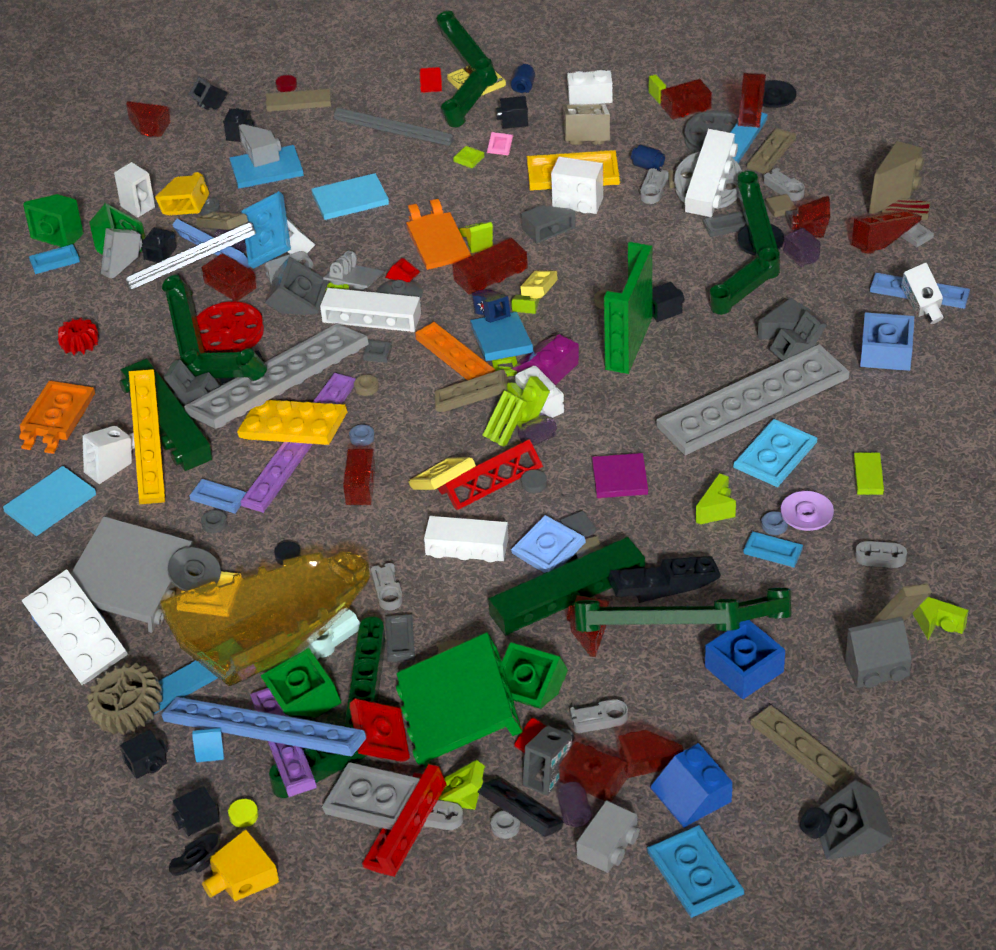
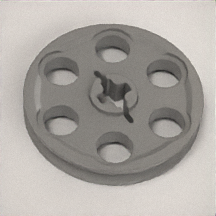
M700 152L686 157L676 169L675 190L683 203H685V192L688 191L692 177L684 178L681 174L684 172L694 173ZM732 157L730 160L732 161V169L730 174H726L725 178H727L726 184L733 183L736 185V188L733 190L725 188L724 192L720 191L721 201L719 208L731 205L738 198V175L742 170Z

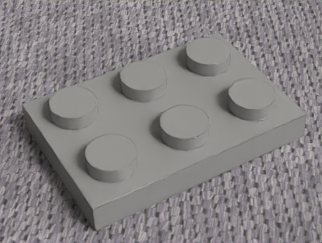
M349 762L322 808L327 815L391 830L420 778Z

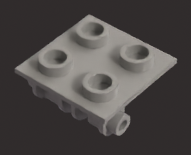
M346 251L336 262L331 264L330 272L323 277V280L331 281L336 285L348 284L353 285L356 289H366L384 271L357 266L355 252Z

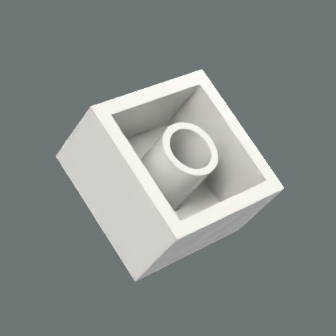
M558 157L551 173L553 207L597 214L603 199V163Z

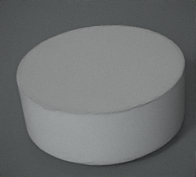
M500 811L491 819V830L499 838H511L519 832L520 821L506 811Z

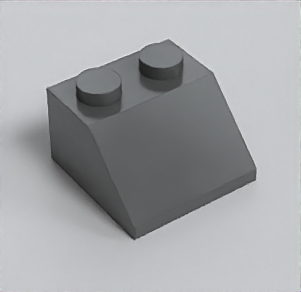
M289 256L276 270L265 304L280 313L316 315L319 312L328 280H323L322 276Z
M902 616L848 628L845 664L857 688L864 686L871 688L881 682L890 680L901 681L905 677L910 676L912 658Z
M856 780L818 807L829 815L831 821L828 831L820 837L827 860L875 853L893 840L878 792Z

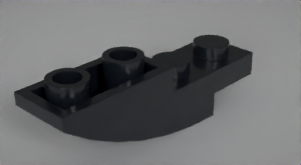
M713 556L663 559L660 567L610 570L608 579L616 597L636 596L638 602L642 603L699 589L719 579L721 573Z

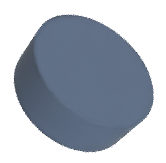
M357 425L349 432L350 442L355 446H367L375 438L373 428L368 425Z
M768 512L762 517V529L768 534L779 535L788 528V524L784 521L780 512Z

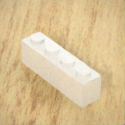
M708 129L685 197V212L712 217L714 209L719 208L721 195L719 194L720 191L724 192L727 182L725 176L730 174L732 168V161L730 160L731 157H736L738 144L735 143V134Z
M327 288L320 305L322 322L410 332H415L421 315L420 297Z

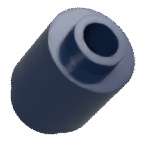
M521 64L515 69L511 81V87L515 92L528 93L531 91L535 79L533 67L529 64Z
M642 144L635 147L631 154L633 165L647 170L653 168L660 171V167L664 165L666 155L661 153V150Z

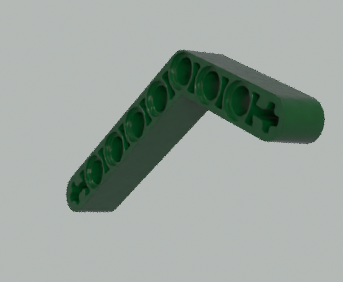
M367 617L359 625L345 727L354 728L350 702L354 699L378 703L386 644L384 624L378 617ZM308 748L302 749L315 783L346 768L349 762L355 763L368 756L358 754V750L351 757ZM275 763L269 770L272 792L276 797L288 798Z

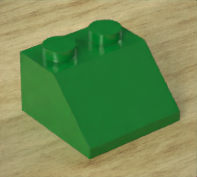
M56 194L26 201L23 204L32 239L64 247L74 244L84 234L76 199Z
M106 203L89 221L95 250L103 255L106 228L133 230L141 234L142 241L145 239L141 221Z
M510 642L502 660L513 701L539 709L559 694L568 672L560 656Z
M309 648L260 675L285 715L318 717L342 703L333 682Z

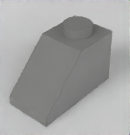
M244 124L239 125L241 144L254 167L280 160L279 151H281V144L278 138H274L270 130Z
M106 228L101 267L102 275L108 278H115L138 257V252L142 247L141 234L133 230Z

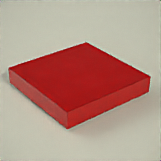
M354 699L349 703L354 729L364 730L366 735L365 741L358 748V754L399 762L407 761L410 758L401 708L360 699Z

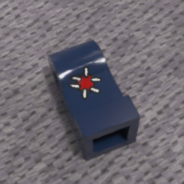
M479 290L472 293L475 314L484 315L487 322L492 323L511 316L507 295L493 290Z

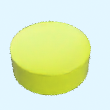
M249 799L237 800L228 809L230 822L236 827H249L258 818L257 806Z

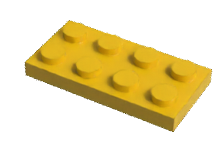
M616 150L527 156L530 190L552 189L551 173L558 157L603 163V186L620 185Z
M267 400L263 405L256 406L249 411L237 433L239 438L248 440L329 445L345 418L347 409L344 404Z

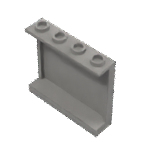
M103 517L71 572V576L95 608L147 622L148 632L152 633L156 625L160 626L165 617V608L167 605L171 606L175 598L176 586L168 576V562L171 556L178 550L192 547V541Z

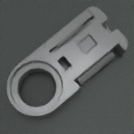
M653 168L649 169L640 189V199L644 203L654 204L660 201L663 188L669 179V172L666 170L659 172ZM653 193L655 195L647 196L646 194Z
M779 168L773 169L771 174L766 173L764 175V184L780 195L788 194L792 201H798L804 197V184L795 178L790 179L779 172ZM791 190H796V191H799V192H798V193H792V192H789V191H791Z
M299 251L265 263L266 277L272 283L276 270L289 256L298 262L306 259L304 266L309 269L313 267L312 260L306 252Z
M393 563L385 564V567L382 568L379 565L371 568L378 603L385 610H395L403 602L400 584L396 582L394 575L395 567ZM389 595L397 597V599L392 602H387L383 600L386 596Z
M608 700L598 702L599 706L574 710V707H571L570 717L574 731L576 733H583L621 726L628 719L627 705L620 700ZM612 710H618L623 713L618 718L608 715Z

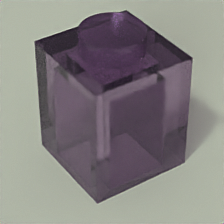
M801 228L785 236L784 253L800 267L813 264L820 259L821 242L805 228Z

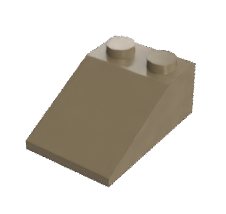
M562 104L565 141H569V144L572 145L583 144V141H591V144L597 145L610 141V113L605 104Z
M899 141L895 143L875 173L869 213L875 214L900 199H908L914 190L919 189L922 177H919V171L922 170L925 158L922 157V147Z

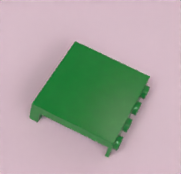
M628 242V281L622 293L607 291L604 296L605 370L629 374L651 323L653 246Z
M484 633L396 673L399 684L396 685V690L400 699L404 701L401 710L405 719L410 724L407 727V733L412 743L415 744L416 748L412 749L418 765L423 764L427 768L428 764L431 765L430 760L505 727L512 737L523 732L498 648L488 633Z

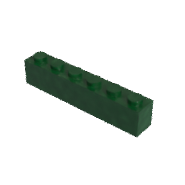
M144 359L120 369L122 379L119 381L120 386L125 394L129 392L130 400L129 371L154 370L160 441L165 451H171L170 454L176 466L181 465L184 471L211 461L212 455L209 442L149 360Z
M626 537L488 598L489 615L506 636L573 606L576 601L586 600L611 589L612 586L608 579L610 570L645 568V556L629 537Z

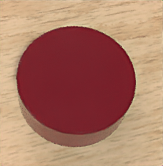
M282 75L275 81L276 89L280 92H291L297 88V80L292 75Z

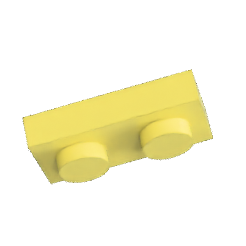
M534 271L522 284L521 296H530L533 299L543 297L558 280L557 271Z

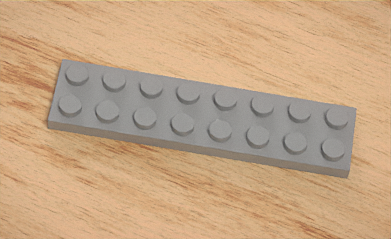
M335 324L265 362L267 371L259 380L251 381L248 377L235 378L185 405V411L189 416L215 429L223 427L227 422L245 415L247 411L256 406L263 405L272 397L281 395L292 386L303 383L310 376L321 373L323 369L332 364L339 363L348 355L359 352L361 348L369 344L368 338L364 334Z
M818 344L658 418L657 427L684 455H688L849 379V371Z

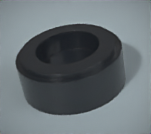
M291 541L280 543L274 550L275 560L283 566L296 564L301 559L299 545Z
M810 808L801 817L800 829L810 838H820L830 827V817L821 808Z

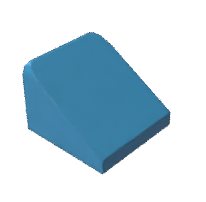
M221 728L192 731L196 762L224 759V742Z

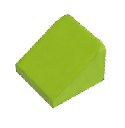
M516 295L512 299V312L536 314L540 298L533 299L530 296Z

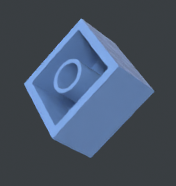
M865 312L860 367L910 371L914 316Z

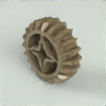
M125 663L121 669L115 665L114 671L110 673L105 671V677L97 678L98 685L91 686L92 694L87 696L89 702L87 705L88 711L95 724H98L104 731L108 730L113 735L118 731L125 735L128 729L135 733L137 726L145 727L147 719L154 720L153 712L160 711L159 703L163 701L161 695L163 692L156 675L145 666L141 667L137 663L132 666Z

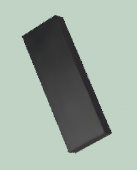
M499 778L483 783L478 790L480 795L543 837L557 833L563 827V820Z

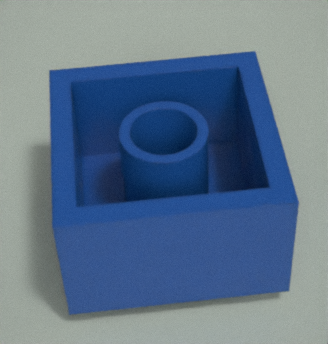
M750 620L740 622V629L726 631L705 646V668L741 699H745L784 672L785 649Z

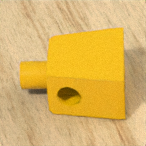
M195 172L192 176L174 178L155 198L162 214L200 213L209 196V191L205 184L204 176L201 173Z
M245 830L211 857L210 863L213 876L203 881L202 885L210 898L226 890L231 898L237 901L277 884L279 879L276 865L248 831Z

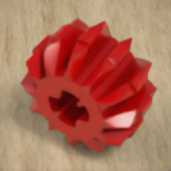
M80 317L78 320L72 318L70 322H63V326L58 328L57 339L59 346L66 354L72 352L75 356L81 351L84 355L86 349L93 351V347L98 345L99 334L98 329L90 319L84 320Z

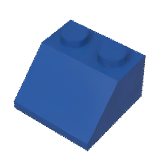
M698 743L675 755L651 785L650 789L684 828L732 802L733 782Z

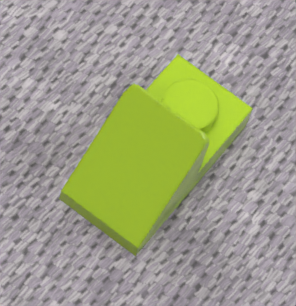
M479 222L458 228L462 237H467L471 253L493 247L492 222Z
M719 473L696 506V523L705 524L736 517V500L729 498L731 489L728 488V476Z
M927 597L912 614L927 640H929L936 625L942 627L947 632L955 631L963 634L967 624L968 610Z
M475 760L445 777L444 780L447 785L438 800L453 802L461 808L475 810L479 796L478 790L483 784L482 777L485 766Z

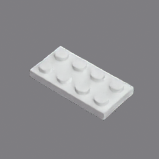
M67 569L21 600L81 685L89 682L128 655Z

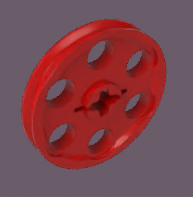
M243 302L218 303L206 308L196 317L199 331L209 330L207 333H200L205 353L241 352L244 349H251L261 340L264 333L260 312L255 307ZM239 312L245 313L242 316H235V314ZM214 315H221V317L217 319L211 318ZM251 324L257 325L254 328H246L248 325ZM239 339L245 340L242 343H234L236 340ZM214 342H221V343H220L219 345H217V346H211V345H210V344H212V343H214Z

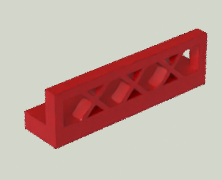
M529 439L471 468L440 486L438 490L442 495L447 493L454 508L459 510L520 479L525 472L537 470L543 467ZM528 452L534 464L530 468L518 465L521 455ZM502 464L512 467L511 475L508 479L497 476L499 467ZM494 469L493 474L489 473L488 471ZM480 475L491 478L487 490L476 487ZM496 480L499 481V482H501V483L495 485V481H496ZM459 486L470 489L467 500L461 503L454 491ZM474 491H476V492L479 493V494L473 496Z
M428 764L423 774L414 772L412 777L420 778L418 784L391 830L382 828L362 863L364 868L377 873L396 876L424 826L427 817L447 785L439 766Z

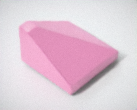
M491 132L487 153L509 155L513 135Z

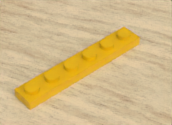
M154 370L129 371L139 504L164 503L165 495Z

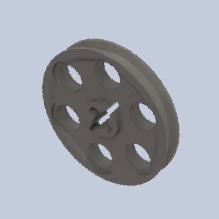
M720 110L706 111L693 116L685 126L684 140L686 146L693 153L700 152L702 149L700 146L704 143L708 129L731 133L741 117L734 113ZM703 121H711L713 123L706 124ZM731 122L734 125H726L725 123ZM692 132H699L700 134H699V135H693V134H691V133H692Z

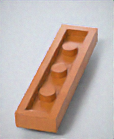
M433 322L415 332L418 342L466 380L495 372L492 366L437 323Z

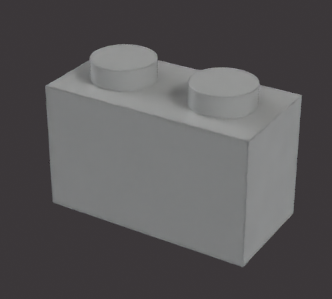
M606 801L578 839L577 859L607 873L613 865L618 866L624 858V849L628 844L633 845L639 836L640 829L637 828V814Z

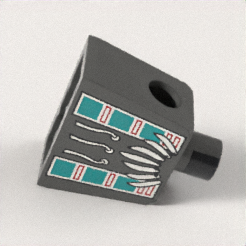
M546 726L525 746L523 786L546 796L551 793L571 762L572 742L575 738L570 730L565 728L558 730ZM541 768L544 771V775L541 777L544 783L534 779Z

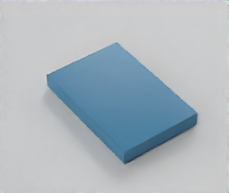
M295 146L281 147L279 161L257 167L253 166L247 154L230 157V164L238 189L304 176Z
M278 191L241 211L243 214H246L248 222L253 224L256 231L254 236L245 239L248 265L254 269L291 250L283 194Z
M512 312L510 317L492 323L487 322L485 317L470 320L472 331L485 361L533 352L532 342L517 312Z
M700 825L647 847L648 854L691 918L744 895L743 887Z

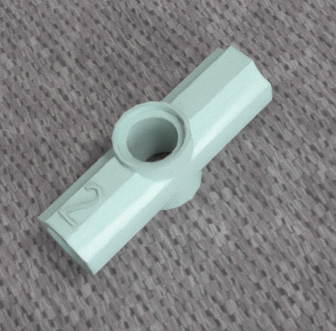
M345 610L328 623L313 625L309 629V636L282 653L283 660L286 661L307 648L311 650L316 659L331 655L338 644L359 631V620L351 610Z

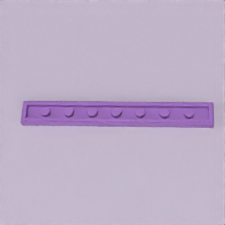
M334 373L313 403L342 404L354 388L355 378ZM283 442L240 501L241 506L264 513L313 444Z

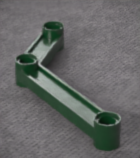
M444 11L436 17L442 36L446 38L472 72L455 95L441 105L448 126L457 128L465 123V115L487 87L495 84L498 78L491 59L484 54L457 20L452 11Z
M743 171L738 175V197L742 205L756 258L723 284L715 285L710 289L711 311L720 315L729 313L735 304L766 280L776 278L780 274V252L777 249L758 182V175L753 171Z
M171 275L165 279L162 289L166 293L180 360L194 377L209 372L213 378L248 377L251 381H256L265 375L267 365L252 349H244L241 352L205 353L191 298L192 290L178 275Z
M783 587L768 588L766 590L767 596L740 602L737 599L714 600V606L600 607L599 601L596 600L576 601L575 630L592 632L600 630V625L714 624V629L737 630L740 629V622L764 616L768 618L791 617V589Z

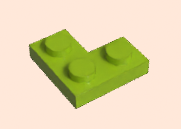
M530 376L523 391L516 383L508 382L507 384L508 392L527 402L517 423L523 432L533 429L550 393V390L539 377ZM517 402L515 403V405H514V407H513V409H512V411H511V413H510V417H511V415H512V413H513V411H514V409H515V407H516V405H517Z

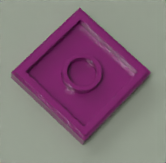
M643 453L592 457L597 498L648 495Z

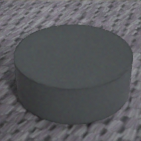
M208 197L200 214L206 215L214 211L219 212V201Z
M540 470L525 472L521 477L522 488L529 493L542 492L547 487L546 474Z
M219 510L208 511L201 518L202 528L208 533L221 532L228 523L226 514Z

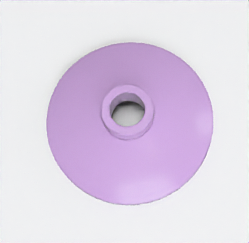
M812 491L793 493L786 497L781 505V515L784 521L799 530L812 531L821 529L831 522L834 514V508L830 500L824 495Z

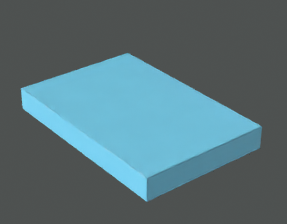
M376 173L311 189L324 220L389 204V199Z
M773 419L734 462L733 468L778 487L817 443V437Z
M62 466L3 506L6 514L35 536H38L94 497L96 491Z

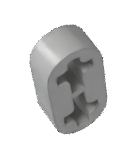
M864 541L857 545L855 558L858 563L865 566L898 568L905 564L907 550L898 543ZM865 552H870V556L865 555ZM892 553L897 554V557H892Z
M438 800L427 817L424 826L444 830L457 829L463 823V810L456 803ZM449 813H454L455 816H452L451 820L446 819L445 816H448Z

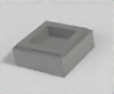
M917 222L901 231L900 237L918 247L932 239L934 233Z

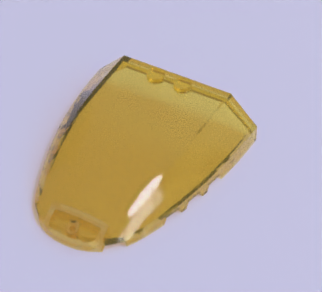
M340 551L329 558H324L321 552L283 560V567L267 571L264 566L258 568V574L242 578L239 573L233 575L232 582L217 586L214 581L162 600L160 605L163 616L180 648L230 687L280 664L304 650L324 634L350 607L370 579V568L367 560L354 553Z

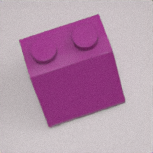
M560 334L539 342L533 348L532 353L526 354L511 369L519 373L532 366H537L556 385L579 364V344Z

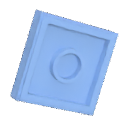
M545 515L511 551L515 556L545 573L563 566L586 541L583 535Z

